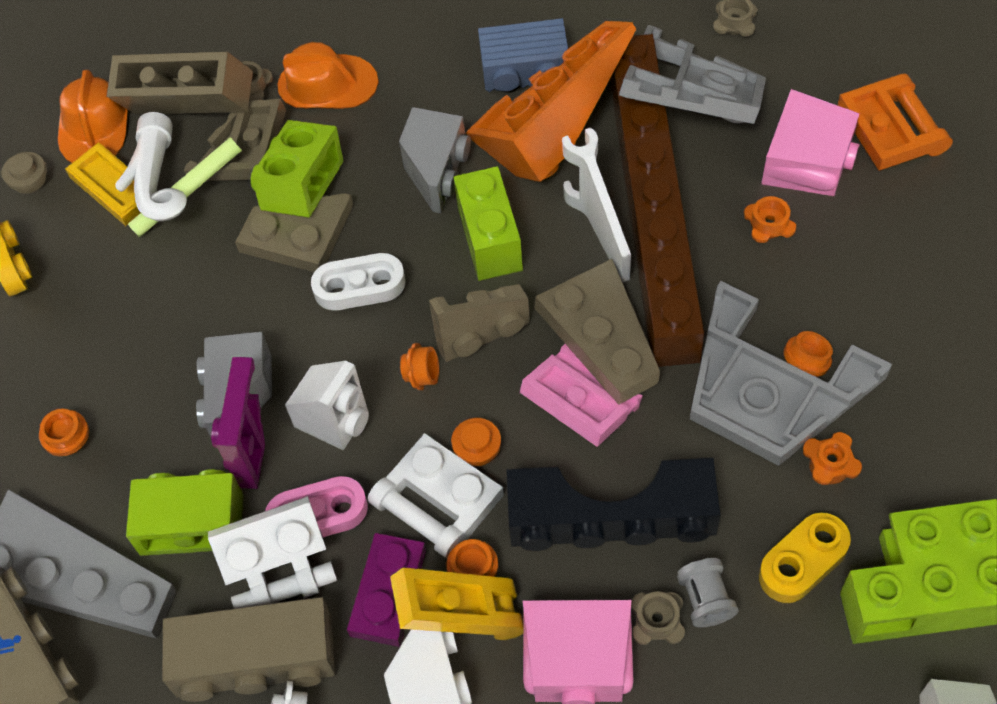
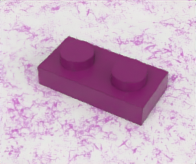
M378 533L374 534L347 627L350 637L401 647L405 629H400L390 576L403 567L421 569L426 553L424 542Z

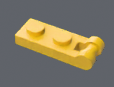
M404 567L390 576L400 629L494 635V638L497 640H508L523 634V618L520 613L515 612L513 600L516 599L517 593L514 581L510 578Z

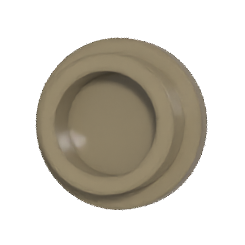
M22 152L10 157L5 162L1 175L9 188L19 193L29 194L39 190L44 185L47 167L40 155L33 152Z

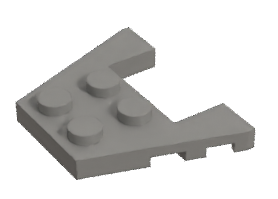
M651 25L647 26L644 35L653 34L657 58L680 66L676 80L630 65L619 92L620 96L722 117L733 123H755L761 107L766 81L765 77L720 56H715L714 61L704 59L692 53L694 44L679 39L677 45H674L660 38L663 30Z
M720 281L715 294L690 420L779 466L802 448L808 439L818 435L886 380L893 364L851 345L831 380L825 382L739 339L756 312L759 299Z

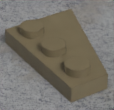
M613 259L535 296V310L618 405L658 384L660 376L659 367Z

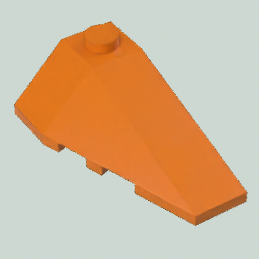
M605 21L563 53L562 59L564 62L561 65L550 68L543 73L539 70L529 78L533 86L513 101L508 95L503 97L466 134L471 137L473 142L516 177L541 182L552 176L558 170L559 163L564 159L562 138L568 135L572 144L575 145L636 31L633 22Z

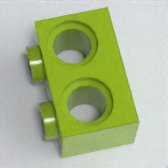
M287 120L279 134L272 139L269 149L259 164L254 166L251 173V187L256 192L260 210L310 218L344 162L336 126Z

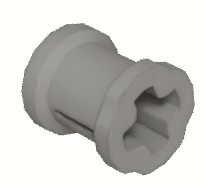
M705 558L691 562L677 572L679 584L686 586L694 609L690 615L692 623L698 628L721 624L730 620L739 612L736 601L729 599L721 578L723 565L718 558Z

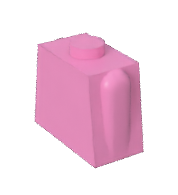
M791 89L766 156L762 184L834 196L843 168L852 170L860 144L852 141L860 113Z
M632 600L523 601V684L525 690L534 695L535 702H562V704L622 702L623 694H627L633 688Z

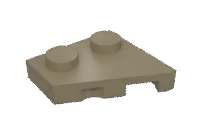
M520 284L500 287L493 291L479 290L468 292L466 296L467 303L448 305L443 296L429 300L437 348L445 362L457 357H468L477 352L482 345L499 337L513 336L530 323L528 297Z

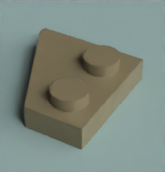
M281 99L249 100L248 112L230 113L227 121L218 127L208 138L207 141L211 148L198 163L190 160L185 165V174L231 137L242 151L207 181L251 180L254 166L259 164L269 149L272 139L281 131L286 113V108Z
M346 193L323 196L310 218L260 210L259 206H254L235 241L239 253L315 272L320 266L328 262L354 206L352 196Z

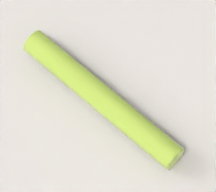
M231 137L228 138L171 188L182 191L187 198L242 150ZM140 213L128 225L141 237L158 221L147 218Z

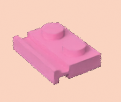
M566 344L561 347L557 355L554 356L552 354L522 380L520 389L522 395L596 447L622 425L632 411L635 412L639 409L643 395L638 394L618 405Z

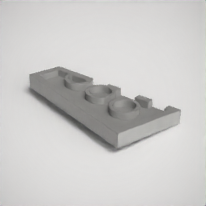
M8 489L0 505V567L5 571L12 567L21 578L28 591V594L21 598L22 601L157 639L163 626V619L166 618L177 592L172 583Z

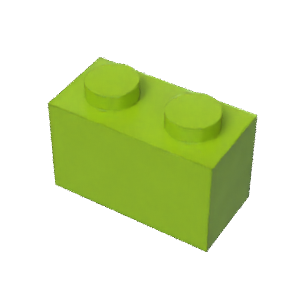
M498 166L453 176L458 211L478 281L523 271L521 239Z
M214 469L204 470L198 475L192 476L155 473L150 475L148 479H133L130 485L126 537L140 556L213 551L208 540V532L242 520L243 492L233 473Z

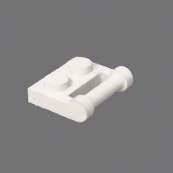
M424 433L386 478L380 479L373 486L368 495V502L380 511L387 509L433 542L435 544L434 550L447 559L450 551L458 543L467 540L504 496L502 486ZM406 486L454 519V524L448 527L444 526L400 493Z

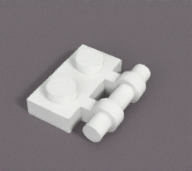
M308 496L208 532V540L225 585L245 578L248 582L249 591L231 597L234 609L275 604L299 594L307 598L318 594L319 587L337 581L331 561L311 568L307 556L326 550ZM290 562L292 563L295 574L267 584L263 572Z

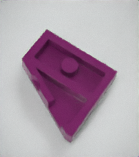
M232 357L221 417H216L213 421L211 440L213 447L218 449L223 458L224 468L233 473L239 487L258 489L265 439L263 425L261 424L259 395L249 394L255 365L252 357Z

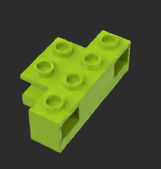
M997 499L890 513L889 519L892 528L883 529L879 536L886 566L851 570L840 592L853 644L997 625Z

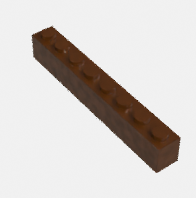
M653 34L635 35L630 40L610 78L648 342L658 367L696 364L701 361L704 330L666 108L664 105L619 95L624 77L630 65L660 75Z

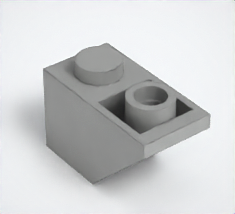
M412 107L399 140L403 166L431 210L436 213H442L447 197H454L456 193L453 176L458 175L457 169L460 162H466L468 159L471 137L465 135L463 116Z
M262 331L204 338V357H198L197 374L200 385L204 386V399L197 400L196 414L199 427L201 429L206 428L210 437L214 419L221 417L232 357L253 358L255 370L252 375L249 394L259 395L260 408L272 397V355Z

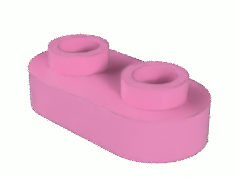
M339 476L282 492L268 503L265 510L268 511L308 496L322 537H327L358 526L367 514L368 503L362 486L356 480ZM339 504H351L348 511L344 513L335 512V508Z

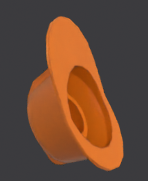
M310 42L302 44L290 54L284 55V71L281 73L277 85L280 97L286 104L294 108L344 109L357 107L367 102L375 94L379 82L377 71L366 60L357 56L336 54L328 45L321 42Z
M83 70L81 78L70 82L63 89L59 98L61 111L58 131L59 150L65 159L71 163L98 142L116 156L122 149L126 138L128 110L107 97L109 82L100 77H94L89 70Z

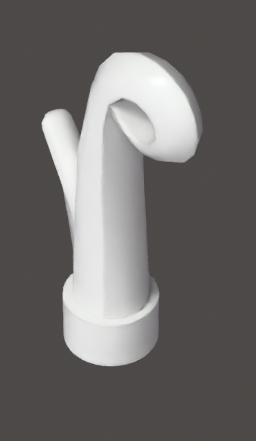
M148 112L138 119L136 130L137 146L128 167L116 182L115 188L120 192L125 191L134 181L135 203L138 210L145 217L158 222L168 221L183 212L187 198L182 191L174 188H165L157 191L165 150L171 143L173 124L162 113Z

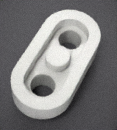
M377 253L328 262L320 266L311 278V287L315 300L321 307L333 311L393 300L402 293L406 283L402 263L398 258L387 253ZM381 280L389 281L385 284L376 285ZM336 288H343L341 292L330 293Z

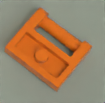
M899 74L840 94L837 106L860 113L855 134L879 171L927 154L929 156H938L947 151L953 143L948 132L936 125L915 94V84L908 74ZM894 101H899L920 135L916 136Z

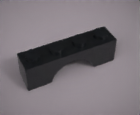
M714 458L663 460L655 478L647 488L631 498L614 502L598 501L580 494L565 480L559 467L506 469L511 547L521 546L524 550L542 551L549 549L552 544L573 543L574 546L579 548H595L607 541H626L630 545L639 546L651 544L661 538H678L682 542L694 543L703 541L709 536L717 535L721 514Z

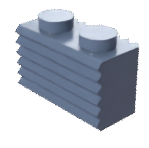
M563 18L478 28L485 90L491 92L493 89L497 91H511L518 86L524 88L529 85L531 87L533 85L529 78L539 70L543 73L550 68L561 65L564 62L562 55L568 49Z

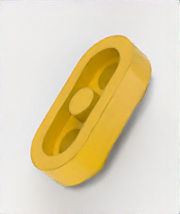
M9 220L0 222V282L9 297L28 290L26 280L33 278L22 253L20 252L15 255L13 247L20 245L11 223Z
M815 513L806 517L763 558L759 570V582L763 591L770 598L782 603H793L805 597L845 558L851 542L850 532L845 523L838 517L828 513ZM819 531L827 532L831 535L833 541L829 543L821 542L817 539L815 533ZM784 564L791 565L795 568L797 574L792 577L785 576L779 571L778 567Z

